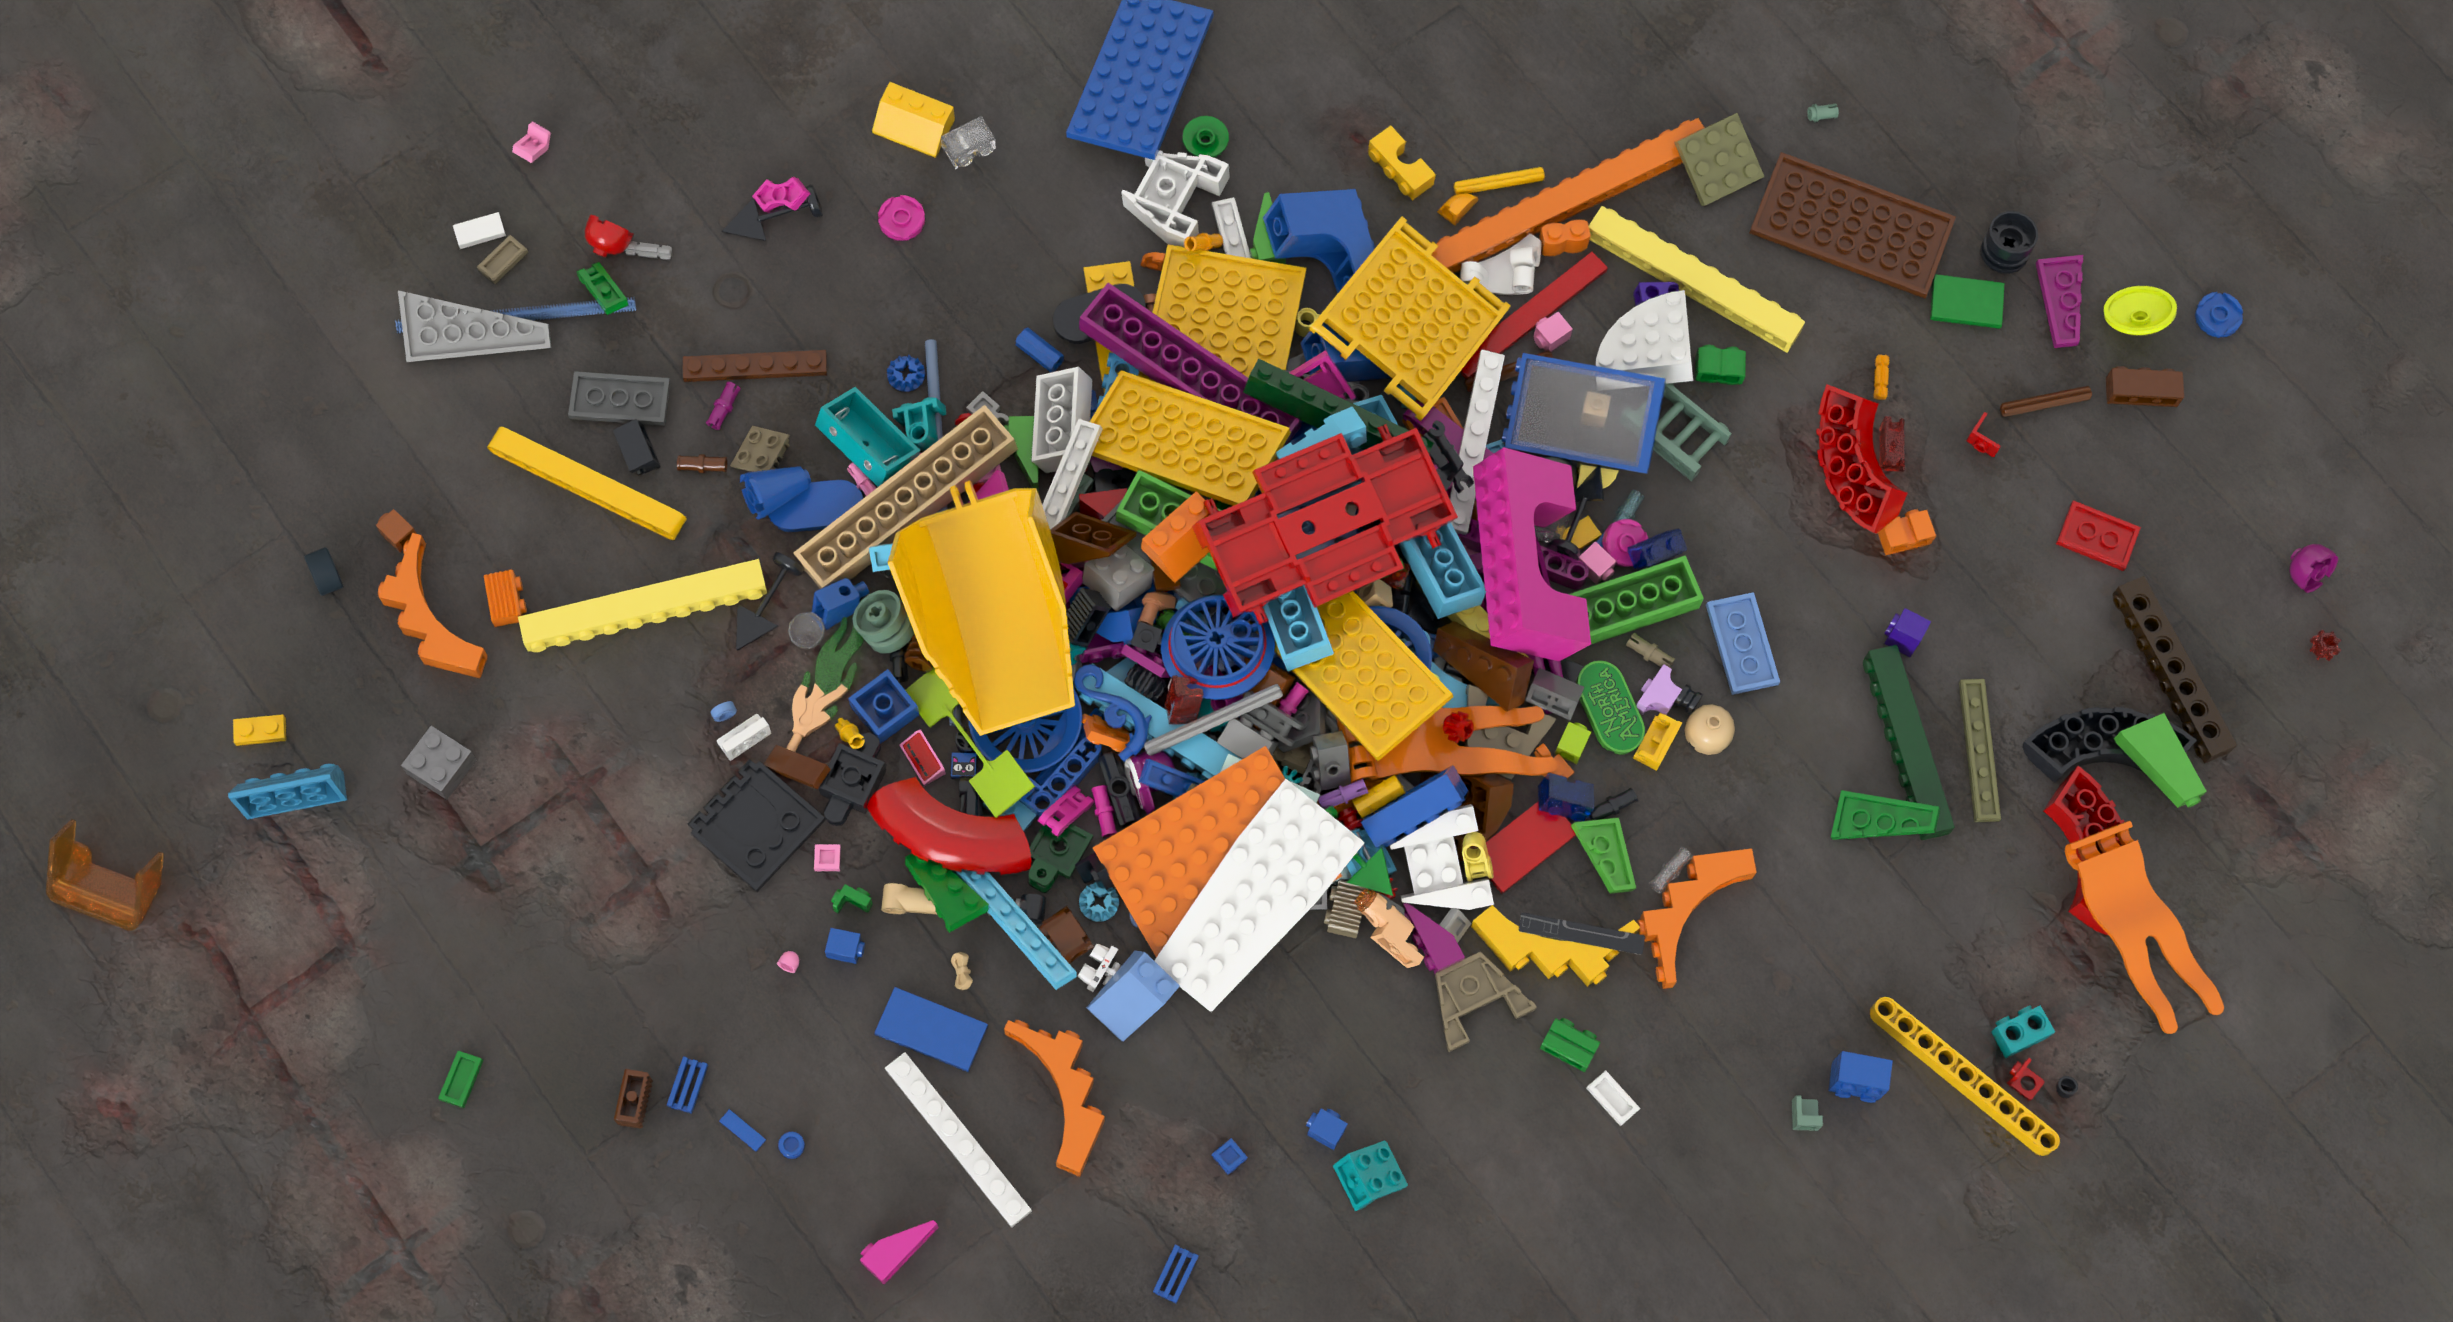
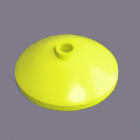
M2133 286L2122 289L2110 296L2104 305V317L2107 323L2112 328L2129 335L2156 333L2170 325L2177 313V305L2174 298L2166 291L2151 286Z

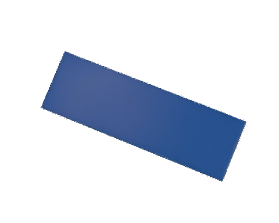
M730 1109L719 1120L754 1151H757L766 1141L765 1138Z

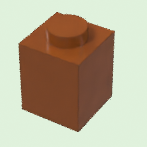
M394 509L382 515L376 524L380 534L399 552L403 551L404 544L407 540H410L412 533L417 534L414 528Z

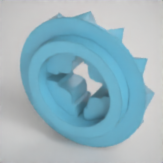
M1095 882L1094 884L1087 885L1080 894V910L1085 917L1092 921L1102 922L1110 919L1115 915L1119 907V897L1116 890L1112 887L1106 890L1102 883L1097 884ZM1093 894H1095V896H1098L1099 898L1106 896V898L1103 900L1105 909L1101 907L1099 904L1096 906H1092V904L1095 902Z

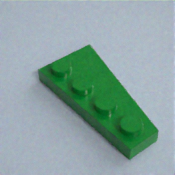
M1841 790L1831 838L1835 840L1935 833L1940 808L1938 806Z
M912 853L905 857V865L917 884L921 885L925 890L926 898L928 901H932L936 907L935 912L939 918H943L949 933L988 912L989 904L952 870L943 868V864L930 859L927 862Z

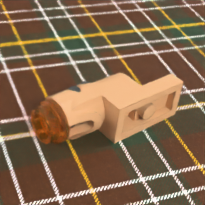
M1364 889L1357 896L1354 904L1358 906L1357 910L1365 915L1374 927H1377L1370 938L1406 968L1419 965L1424 956L1418 952V949L1413 944L1406 942L1414 926L1404 916V908L1384 895L1376 893L1374 890Z

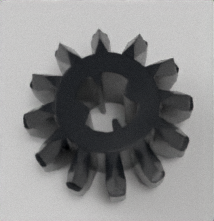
M1135 664L1129 670L1124 680L1127 686L1153 702H1157L1163 696L1167 687L1164 679L1140 664Z

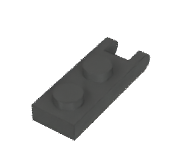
M1249 690L1246 692L1243 698H1246L1255 693ZM1271 703L1241 715L1290 747L1295 743L1287 737L1292 726L1299 730H1302L1304 724Z

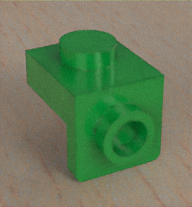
M846 884L842 890L838 889L835 892L831 901L834 912L838 914L845 902L867 913L873 903L867 891L859 887L855 890Z

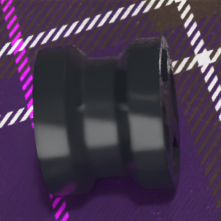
M1686 684L1675 700L1674 705L1677 707L1682 706L1688 714H1691L1703 694L1694 692L1691 686Z
M963 727V729L972 739L969 727ZM958 731L955 736L958 751L960 753H976L962 733Z

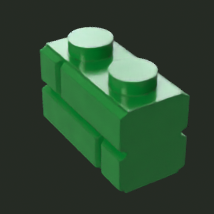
M1555 1018L1539 1049L1585 1072L1600 1041L1596 1040L1597 1036L1588 1030L1581 1032L1573 1028L1574 1023L1565 1018L1560 1020Z

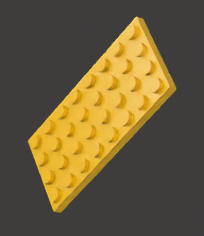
M1122 370L1089 421L1103 428L1092 456L1136 472L1141 470L1161 481L1192 492L1197 491L1201 495L1232 506L1254 497L1259 486L1252 471L1274 462L1277 458L1276 452L1283 448L1291 434L1290 429L1286 426Z
M1352 591L1317 606L1334 654L1292 671L1369 753L1379 761L1453 698V694L1361 598ZM1275 640V653L1282 659Z

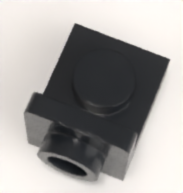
M1096 853L1075 864L1084 883L1094 879L1097 884L1102 882L1106 890L1114 886L1107 869L1100 862Z

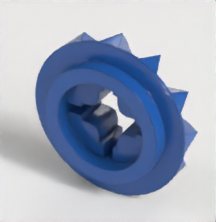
M910 355L898 356L896 360L891 361L887 369L888 381L892 387L899 391L915 390L924 381V365H922L918 358L915 359ZM906 366H908L909 372L912 374H908L904 381L900 371H904Z

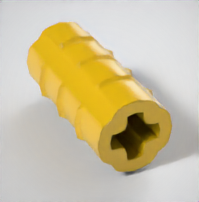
M1393 775L1369 789L1368 794L1354 798L1352 802L1360 816L1365 818L1406 792L1397 776Z

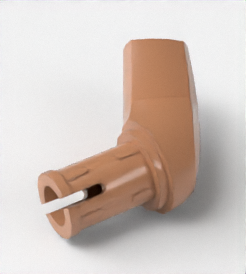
M1167 592L1147 593L1142 599L1144 608L1138 622L1141 621L1153 626L1158 611L1176 610L1177 598Z

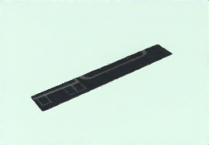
M1521 913L1519 932L1634 954H1643L1644 935L1529 913Z

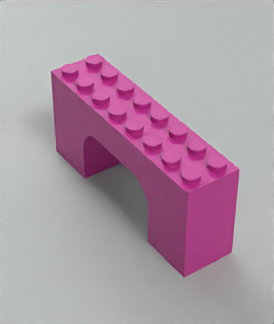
M1504 447L1473 466L1491 646L1561 661L1591 645L1587 601L1585 598L1557 592L1544 581L1539 570L1534 525L1546 528L1576 510L1571 465Z

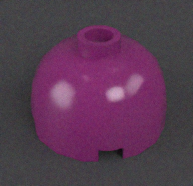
M2311 544L2302 549H2296L2291 555L2292 561L2290 563V576L2293 582L2307 593L2315 591L2323 585L2319 581L2325 575L2330 577L2335 570L2339 560L2338 556H2336L2337 554L2320 544Z

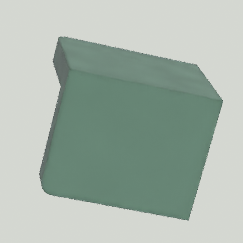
M1796 1095L1792 1099L1793 1130L1818 1131L1823 1126V1116H1818V1101L1816 1099H1802L1801 1095Z

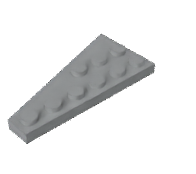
M398 290L406 362L552 348L549 324Z

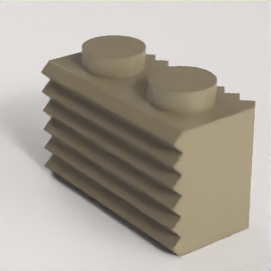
M1340 879L1338 886L1332 885L1329 900L1334 901L1332 910L1327 909L1324 924H1328L1327 932L1352 938L1357 937L1362 916L1360 909L1365 902L1367 888L1356 886Z

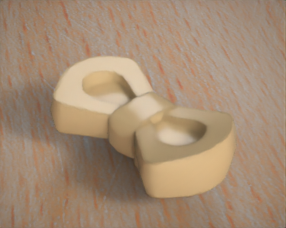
M963 952L955 953L951 959L957 975L955 987L960 990L968 989L973 981L969 976L971 970L967 967L969 956Z

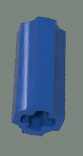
M1025 328L1015 341L1017 347L1051 373L1055 372L1064 361L1062 353L1029 328Z

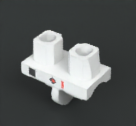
M1100 944L1095 945L1089 957L1101 963L1099 968L1095 970L1089 965L1084 964L1078 974V977L1088 984V990L1093 992L1103 975L1106 976L1103 982L1106 985L1121 967L1119 963L1115 962L1112 968H1108L1118 951L1114 946H1111L1109 949Z

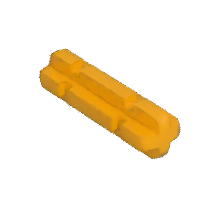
M1877 355L1875 359L1874 398L1876 400H1885L1888 396L1889 356Z

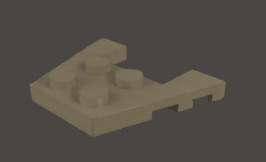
M1467 685V707L1485 706L1488 695L1475 686ZM1544 714V718L1541 721L1528 725L1526 733L1507 726L1473 731L1471 737L1465 739V747L1502 749L1530 756L1554 724L1556 718ZM1499 774L1508 780L1515 776V774Z
M1481 952L1435 974L1448 1052L1469 1043L1470 1039L1458 1018L1501 997L1505 998L1515 1019L1537 1008Z

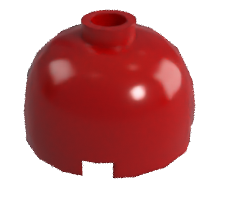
M589 216L585 227V239L589 245L594 247L593 253L606 258L607 254L617 255L627 249L634 233L607 220L601 221L597 216Z

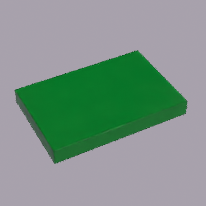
M1935 274L1932 284L1930 320L2000 329L2003 318L2004 283Z

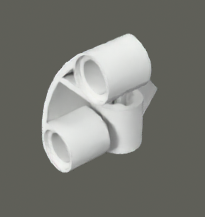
M1530 233L1513 247L1492 258L1478 263L1473 261L1464 262L1461 265L1460 279L1468 285L1475 276L1480 280V284L1491 293L1497 295L1531 293L1534 285L1535 267L1540 264L1542 241Z

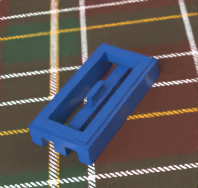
M687 1057L682 1058L667 1107L692 1114L708 1068L707 1063L690 1060ZM687 1065H690V1069L677 1104L675 1103V1100L679 1088L681 1086ZM696 1067L700 1068L688 1106H684Z
M1175 1244L1153 1293L1176 1304L1199 1255L1182 1249ZM1177 1253L1181 1254L1165 1291H1161L1160 1289ZM1186 1258H1189L1191 1261L1174 1296L1169 1293Z

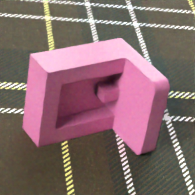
M531 122L528 125L527 134L513 145L512 152L532 163L548 150L551 133L538 124Z

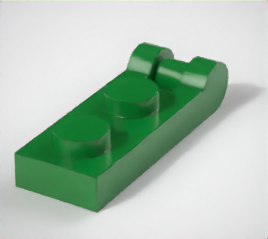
M600 262L592 264V267L586 270L583 268L577 271L580 282L587 287L607 315L628 306L627 298Z

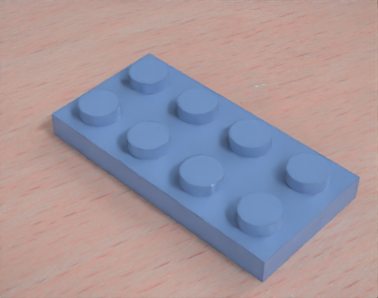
M1754 592L1707 602L1706 608L1731 694L1734 695L1779 685L1780 679Z

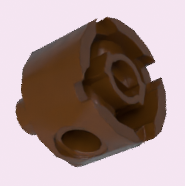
M1068 906L1043 921V925L1039 927L1050 943L1054 942L1056 944L1055 948L1069 964L1094 948L1088 935L1076 917L1073 916Z

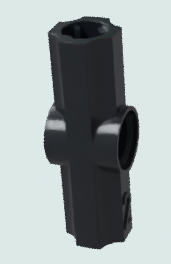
M1108 752L1098 757V762L1120 828H1127L1139 821L1140 817L1130 789V782L1126 777L1121 759L1118 756L1119 753ZM1120 785L1126 790L1122 794H1117L1113 791V788Z

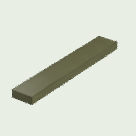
M1961 679L1959 681L1974 821L1998 822L2001 820L1985 679Z

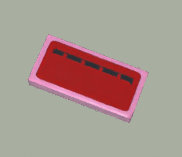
M921 729L914 732L899 745L924 786L946 774L943 765Z

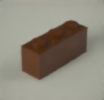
M2118 366L2112 368L2106 376L2107 404L2178 407L2184 399L2183 372L2175 371L2174 369L2151 370L2147 367L2128 369L2125 366Z

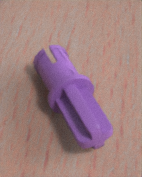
M1362 778L1344 787L1339 785V789L1319 796L1318 801L1325 810L1330 806L1334 807L1344 802L1348 804L1349 800L1368 794V790Z

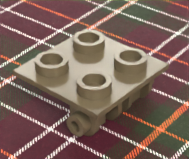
M752 426L730 466L749 472L776 469L774 466L778 467L780 464L777 460L781 461L783 459L782 456L790 446L788 444L790 435Z

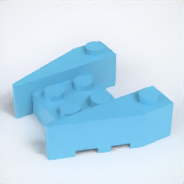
M1353 407L1347 408L1323 420L1325 424L1314 431L1311 428L1305 432L1306 437L1296 444L1292 445L1290 442L1278 450L1276 456L1278 459H1281L1342 433L1349 449L1358 447L1367 442L1366 425ZM1360 479L1298 507L1312 505L1363 482Z

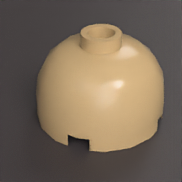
M1710 704L1695 709L1688 717L1684 730L1686 740L1695 747L1697 752L1712 755L1722 752L1729 746L1733 740L1735 726L1734 720L1728 711L1721 706Z

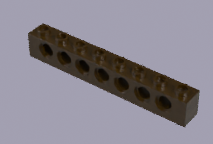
M2145 576L2118 586L2112 594L2113 602L2125 617L2124 621L2127 628L2132 630L2136 638L2137 647L2140 651L2144 652L2148 667L2152 672H2155L2159 680L2160 689L2164 694H2167L2171 702V709L2174 714L2179 716L2183 730L2197 740L2194 743L2196 755L2205 764L2230 753L2237 744ZM2133 603L2138 604L2142 610H2137ZM2144 624L2150 625L2153 631H2148ZM2156 645L2161 646L2165 653L2158 651ZM2167 666L2173 667L2176 674L2171 673ZM2179 687L2184 688L2188 695L2182 694ZM2191 709L2197 710L2200 717L2193 715ZM2203 730L2208 731L2211 738L2206 737L2203 734Z

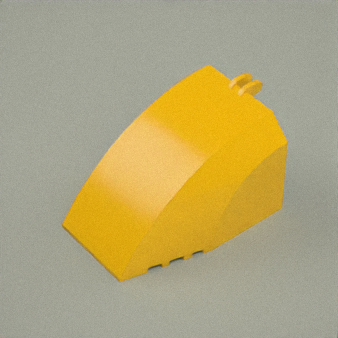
M966 481L965 490L970 503L963 505L959 489L956 485L951 486L950 491L956 507L920 518L898 531L894 537L888 565L922 654L927 661L931 662L938 677L943 679L949 688L950 694L953 698L957 699L963 708V712L981 736L1074 707L1075 699L1063 580L1053 538L1037 488H1014L978 500L971 481Z

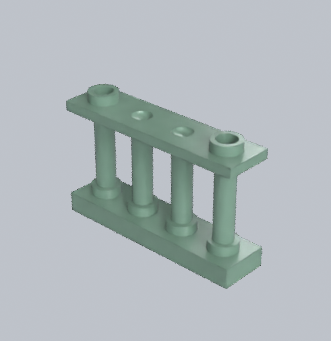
M1673 383L1665 384L1663 396L1674 405L1658 421L1653 450L1692 482L1701 468L1698 461L1717 441L1725 446L1732 433L1729 432L1725 424L1718 423L1676 389ZM1647 400L1637 410H1632L1628 406L1622 412L1619 420L1623 426L1639 439ZM1683 411L1692 420L1674 440H1669L1662 434V431ZM1701 426L1711 435L1692 455H1687L1681 450L1680 446Z

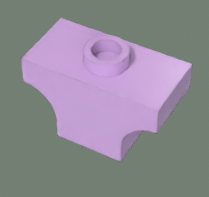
M1663 664L1653 680L1648 679L1642 687L1641 691L1644 694L1636 705L1640 714L1643 715L1647 711L1655 710L1667 715L1674 705L1682 689L1671 681L1670 673L1672 669Z

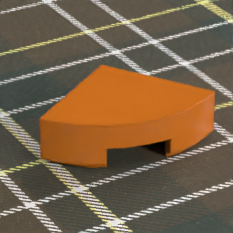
M1151 252L1145 254L1142 257L1140 266L1162 271L1165 253Z

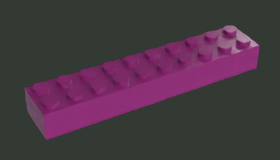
M1110 283L1105 285L1079 318V330L1155 382L1288 427L1291 434L1284 446L1289 444L1302 426L1301 420L1243 393L1248 377Z

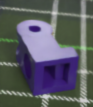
M1640 282L1633 292L1635 306L1657 296L1679 291V285L1675 282Z

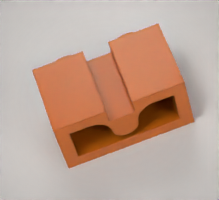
M1915 509L1908 511L1904 514L1905 517H1896L1878 532L1885 555L1930 545L1933 542L1936 534L1927 510L1918 511Z

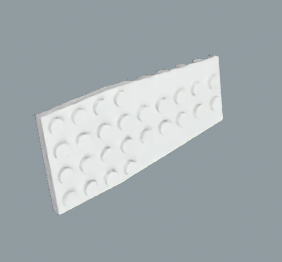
M1285 779L1237 838L1154 961L1183 990L1206 1009L1213 1011L1320 899L1365 842L1290 781Z

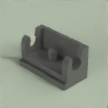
M1539 668L1525 701L1571 720L1584 687Z

